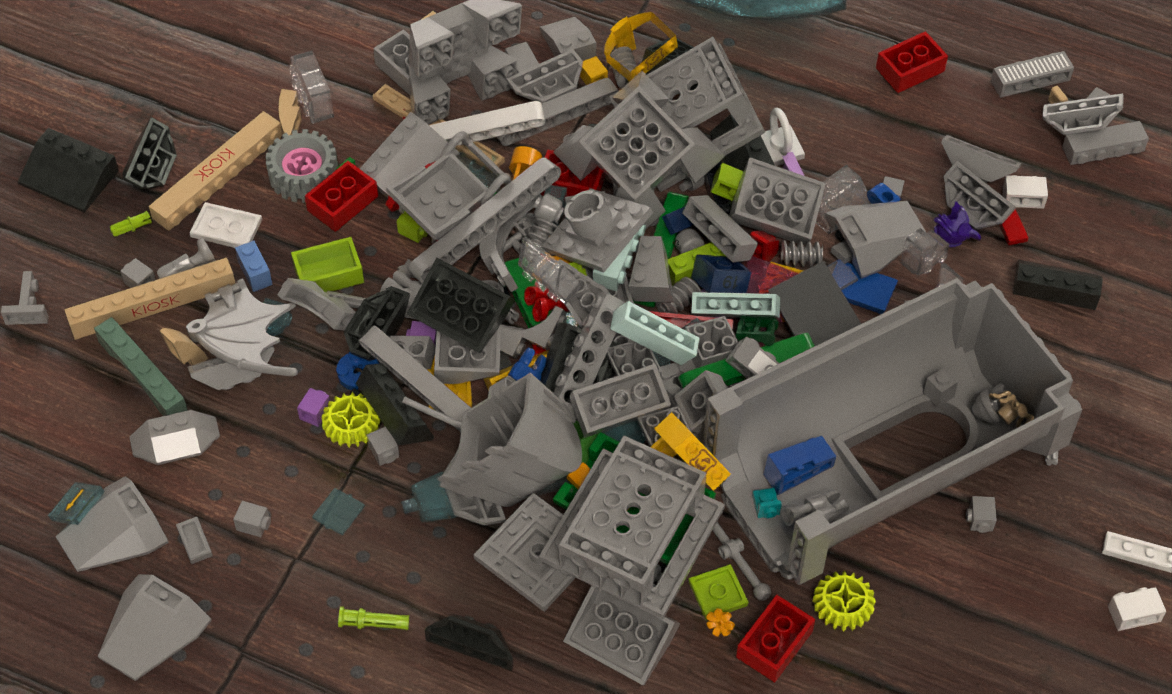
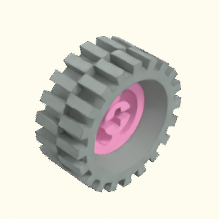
M303 129L302 133L293 130L292 135L289 136L286 132L282 134V140L279 138L274 140V146L270 145L268 147L269 153H266V165L271 187L274 188L275 193L278 195L281 193L282 198L286 200L290 196L292 202H297L299 198L304 203L305 195L331 175L338 167L336 150L333 147L332 141H327V136L324 134L319 137V133L314 130L312 134H309L308 129Z

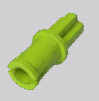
M145 211L131 218L128 216L126 220L111 225L110 231L113 236H118L128 231L134 232L136 228L151 224L152 221L149 219V213Z

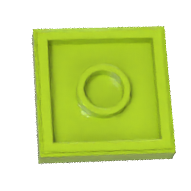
M731 564L689 578L688 582L705 620H707V614L709 612L714 613L717 608L721 609L722 612H732L748 606L749 602Z

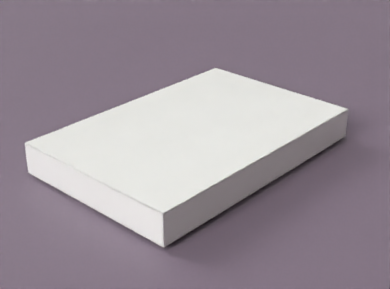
M205 202L190 231V237L196 239L203 237L205 241L235 248L253 241L262 222V216Z

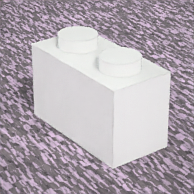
M1017 175L1005 177L1002 188L1005 199L1015 207L1044 209L1048 198L1046 177Z
M1143 587L1127 594L1125 592L1117 593L1112 597L1108 605L1118 631L1161 622L1166 613L1156 587L1150 589Z

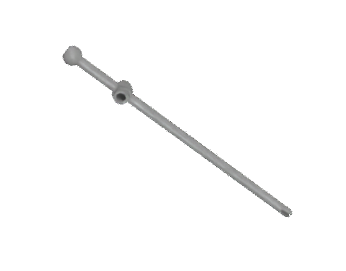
M638 420L634 421V422L636 423V425L638 426V428H639V429L641 430V432L643 433V431H642V429H641V426H640ZM717 522L713 532L723 544V546L718 548L721 558L724 560L733 558L754 587L753 593L755 598L761 601L768 599L771 595L770 586L760 582L740 554L744 550L743 542L739 538L735 540L729 539Z

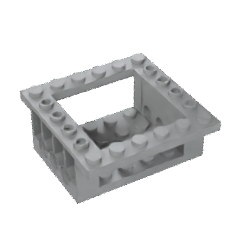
M714 37L707 39L647 74L670 99L661 109L680 129L693 128L721 111L729 110L739 126L711 141L724 155L766 133L722 45L718 44ZM698 84L696 89L690 90L692 85ZM616 92L615 94L609 96L610 99H611V101H612V103H613V105H614V108H615L616 106H618V104L613 100V97H614L618 92ZM676 94H680L677 100H672ZM650 129L647 133L649 135H655L658 131L656 129ZM640 142L632 145L634 149H640L643 146ZM649 157L646 162L653 164L657 159ZM677 167L657 185V188L662 192L688 176Z
M623 436L614 453L605 449L601 451L539 555V561L664 619L721 516L725 504L704 495L706 472L627 436ZM638 491L641 492V493H643V494H645V495H647V496H641V495H639V494H638ZM637 507L640 512L632 515L627 512V509ZM685 514L693 516V521L656 587H653L654 569ZM620 525H625L629 528V531L619 533L616 528Z

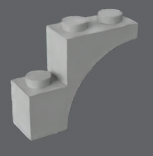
M288 278L277 294L282 300L293 302L313 312L336 330H345L356 313L343 299L329 297L314 281Z
M555 306L554 310L543 322L532 328L509 330L501 327L500 352L517 359L518 355L521 356L525 350V341L546 351L549 350L559 322L566 323V312Z

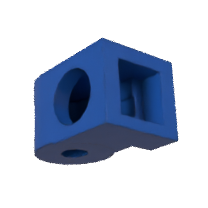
M879 183L867 192V198L871 204L899 202L901 200L884 183Z

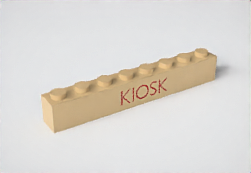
M263 111L149 205L152 219L168 231L177 226L181 220L193 213L199 205L207 201L212 194L221 189L231 178L237 176L243 168L250 165L256 157L264 153L274 143L276 138L280 139L283 134L281 123Z
M224 258L64 310L76 340L94 334V328L111 317L119 325L203 299L205 298L204 295L209 292L212 294L221 287L235 284V279L228 259Z

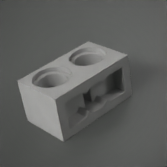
M390 336L395 343L424 368L431 369L436 347L430 336Z

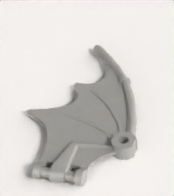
M243 278L238 280L236 284L231 286L228 284L219 288L215 293L211 294L209 292L204 295L210 306L207 315L203 319L191 321L186 326L193 342H199L214 356L236 366L239 370L245 369L281 376H296L298 374L296 368L273 366L267 364L261 358L262 353L267 348L280 342L278 337H273L266 333L267 328L277 318L296 307L295 303L282 305L262 303L250 293Z

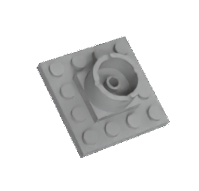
M590 188L570 199V202L567 203L564 209L565 219L541 247L546 253L605 272L653 214V211L648 206Z
M534 493L474 554V559L544 612L575 579V577L539 561V555L563 517V514Z

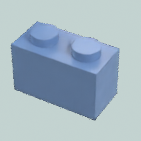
M255 241L235 247L238 263L252 291L255 292L271 286L270 270Z

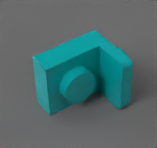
M775 488L754 490L752 492L758 518H773L780 515L782 503L781 500L777 499Z

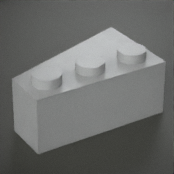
M641 236L628 286L634 301L674 302L667 252L661 236Z

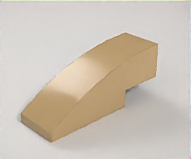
M281 89L279 118L282 133L287 132L288 136L292 135L293 130L298 132L302 120L300 107H298L297 91Z
M167 328L160 330L170 352L183 364L188 362L190 365H196L208 359L205 352L185 334Z

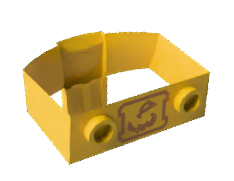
M645 12L629 18L626 16L610 29L611 34L606 41L604 53L607 63L630 82L641 71L646 74L678 47L676 34L653 12ZM651 21L670 40L630 72L612 58L610 54L614 47L616 49L619 47H629L631 50H635L636 44L632 31L640 25Z
M672 412L654 428L661 438L651 448L671 457L678 454L688 465L706 472V483L713 491L731 475Z

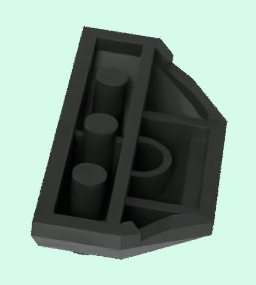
M152 117L149 119L137 139L122 172L125 181L140 189L164 186L177 156L168 126Z
M390 286L385 291L378 292L363 300L344 330L351 354L368 361L376 359L360 345L359 340L373 326L378 327L388 337L395 336L404 321L410 293Z
M452 615L425 628V638L430 643L509 671L513 669L512 654L501 631L492 624L479 623L470 616Z

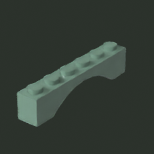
M112 317L94 328L101 346L134 376L163 416L188 411L182 395Z

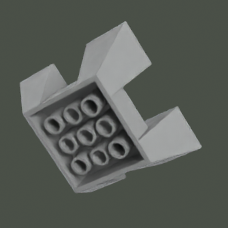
M468 0L410 24L408 79L412 113L428 125L438 119L442 120L449 116L450 88L447 86V83L468 75L482 101L512 89L506 82V78L516 74L517 60L492 45L520 34L522 5L504 0Z
M641 71L613 97L618 106L595 127L582 125L553 153L580 181L598 166L619 187L615 196L650 207L653 214L644 223L647 229L666 212L653 192L657 185L677 167L696 184L725 155L698 127L680 129L661 109L670 99ZM621 128H627L629 130L628 133L624 135L619 134L618 131ZM650 129H656L658 131L655 135H649L647 133ZM636 142H640L643 144V146L640 149H634L632 147V145ZM621 156L628 158L624 163L617 162V159ZM649 157L657 159L653 164L647 163L646 160Z
M725 316L685 327V331L699 337L696 356L683 365L672 363L660 367L652 350L635 341L609 347L607 356L617 376L656 363L671 405L666 410L638 418V422L650 447L661 438L654 428L671 412L703 444L704 435L691 431L674 396L682 390L678 380L681 374L727 359L738 344Z

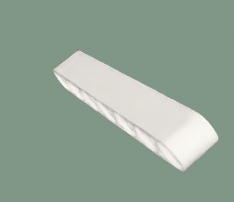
M533 101L429 126L447 142L461 131L466 132L472 142L540 127L544 125L545 118L542 103Z

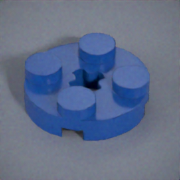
M349 352L337 364L336 372L340 384L348 390L353 388L358 390L356 382L361 372L355 374L354 369L361 368L363 371L365 365L379 364L378 360L368 361Z

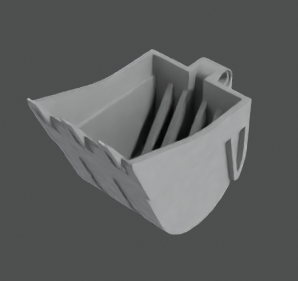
M529 373L517 381L510 376L503 378L489 387L487 399L463 413L459 448L447 472L437 478L440 481L439 486L467 497L476 496L504 507L514 506L528 498L532 493H537L580 467L582 448L578 433L572 423V420H574L572 413L533 374Z

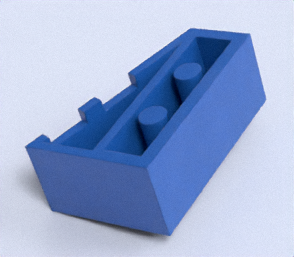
M823 436L811 438L805 442L768 454L763 475L772 488H775L776 494L780 495L832 468L836 455Z

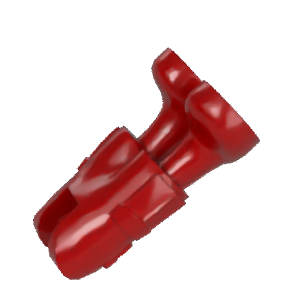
M529 286L524 292L525 303L528 306L534 305L532 315L536 322L544 321L549 311L554 310L555 306L563 309L565 312H570L553 286H550L548 289Z

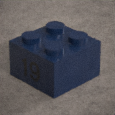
M696 255L691 278L698 283V286L704 288L707 293H747L751 271L740 262H732L727 256Z

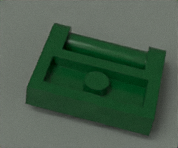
M740 316L736 339L740 341L748 337L757 342H763L766 346H772L775 343L776 337L774 333L778 328L779 322L775 317ZM761 327H766V332L760 331Z

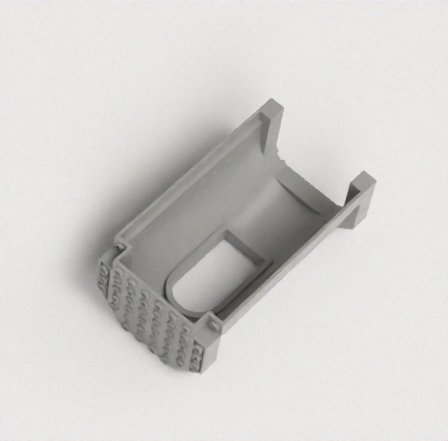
M956 278L707 399L703 445L731 473L721 483L724 492L721 494V498L770 571L774 573L780 571L782 577L788 580L794 578L796 584L801 585L823 573L828 549L1021 449L1049 456L1068 446L1083 409L1080 403L1069 394L1073 382L1071 374L1064 370L1056 356L1051 354L1045 347L1042 339L1034 334L1030 325L1019 316L1016 308L1010 305L1004 298L1002 291L997 289L993 283L981 287L975 280L965 285ZM944 368L958 381L955 397L938 408L924 394L927 378ZM1001 383L1004 385L1003 392L1010 391L1011 395L1014 394L1018 402L1026 406L1027 413L1034 416V420L1025 424L1027 418H1024L1021 426L1018 428L1016 427V422L1020 416L1009 425L1001 417L1000 422L997 424L988 423L975 417L972 412V406L983 390L989 389L991 391L996 385ZM997 399L998 409H1000V402ZM924 412L942 413L959 423L967 439L966 445L960 451L882 491L877 488L849 450V448ZM823 436L836 455L834 466L777 495V499L781 500L782 507L791 504L802 505L806 498L816 494H823L828 490H838L841 495L831 505L841 500H846L849 504V509L830 523L820 509L809 515L801 516L800 518L802 519L796 521L795 526L794 524L786 525L782 520L781 513L773 518H758L752 492L754 490L772 488L763 475L768 454L805 442L811 438Z

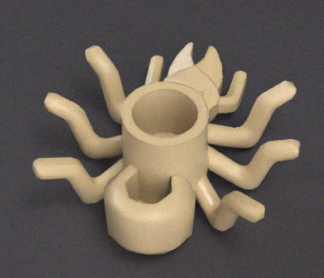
M1004 391L1000 394H989V397L999 399L1000 409L997 411V414L1008 425L1018 416L1020 417L1016 422L1017 428L1021 426L1024 418H1027L1025 424L1034 420V416L1027 413L1026 406L1019 403L1014 394L1011 395L1010 391Z

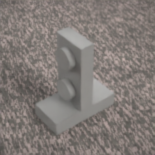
M23 271L19 305L2 306L1 315L6 325L48 323L49 316L45 305H36L35 292H38L39 285L38 280L34 279L32 271Z

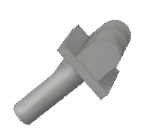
M527 218L521 219L518 223H513L517 233L506 240L503 253L513 246L522 255L519 247H523V245L519 241L521 239L530 240L527 237V233H534L531 230L532 224L528 223Z

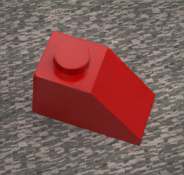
M752 231L750 236L758 245L750 261L765 268L778 253L779 240L764 231Z

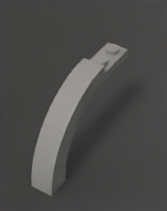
M537 197L479 243L481 257L491 274L495 273L503 287L507 285L511 292L518 287L504 262V245L514 227L513 223H517L528 211L534 208L532 206Z

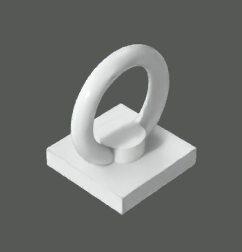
M774 108L770 113L771 130L765 131L766 133L762 134L761 137L775 166L784 164L782 156H786L789 152H793L797 160L804 159L805 153L785 113L780 108ZM778 119L782 126L780 128H778Z

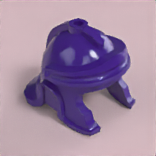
M957 201L954 202L955 204L951 208L950 215L946 216L943 214L941 216L938 214L935 217L934 235L938 243L947 247H956L961 245L963 241L970 240V237L978 241L981 240L980 234L969 225V216L966 210Z

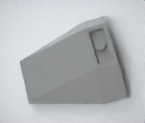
M908 201L843 206L825 213V217L834 231L840 230L852 250V263L861 278L880 272L926 234L924 227Z
M126 476L105 487L56 536V539L77 572L147 555L169 543L155 515L134 483Z
M138 574L122 595L98 658L136 681L196 640L212 620L189 596L154 575Z

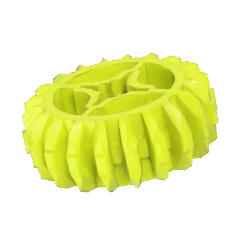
M352 391L350 396H347L345 393H343L342 398L335 396V402L329 401L328 407H324V414L321 416L325 435L327 438H331L333 443L338 441L340 447L347 443L349 448L351 444L359 447V442L361 441L367 444V434L379 429V416L367 399L363 398L362 393L355 396Z
M845 570L842 572V575H839L836 571L832 577L827 574L824 580L819 581L818 587L814 591L815 596H813L814 610L819 612V619L826 618L825 625L832 623L834 630L837 626H841L843 632L847 626L853 631L856 625L861 628L864 625V621L868 622L870 615L874 612L876 600L873 598V590H869V582L863 583V577L856 579L854 572L851 576H848ZM840 589L837 592H832V594H829L833 590ZM843 595H844V600H845L846 606H844V601H843V598H842ZM857 608H860L855 612L848 613V611L850 610H856Z

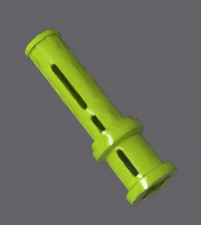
M340 607L338 627L342 628L345 625L357 626L358 629H362L364 626L408 630L409 615L366 612L363 608L348 610Z

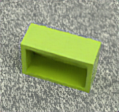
M352 237L291 252L297 279L314 281L324 292L364 283L362 266Z

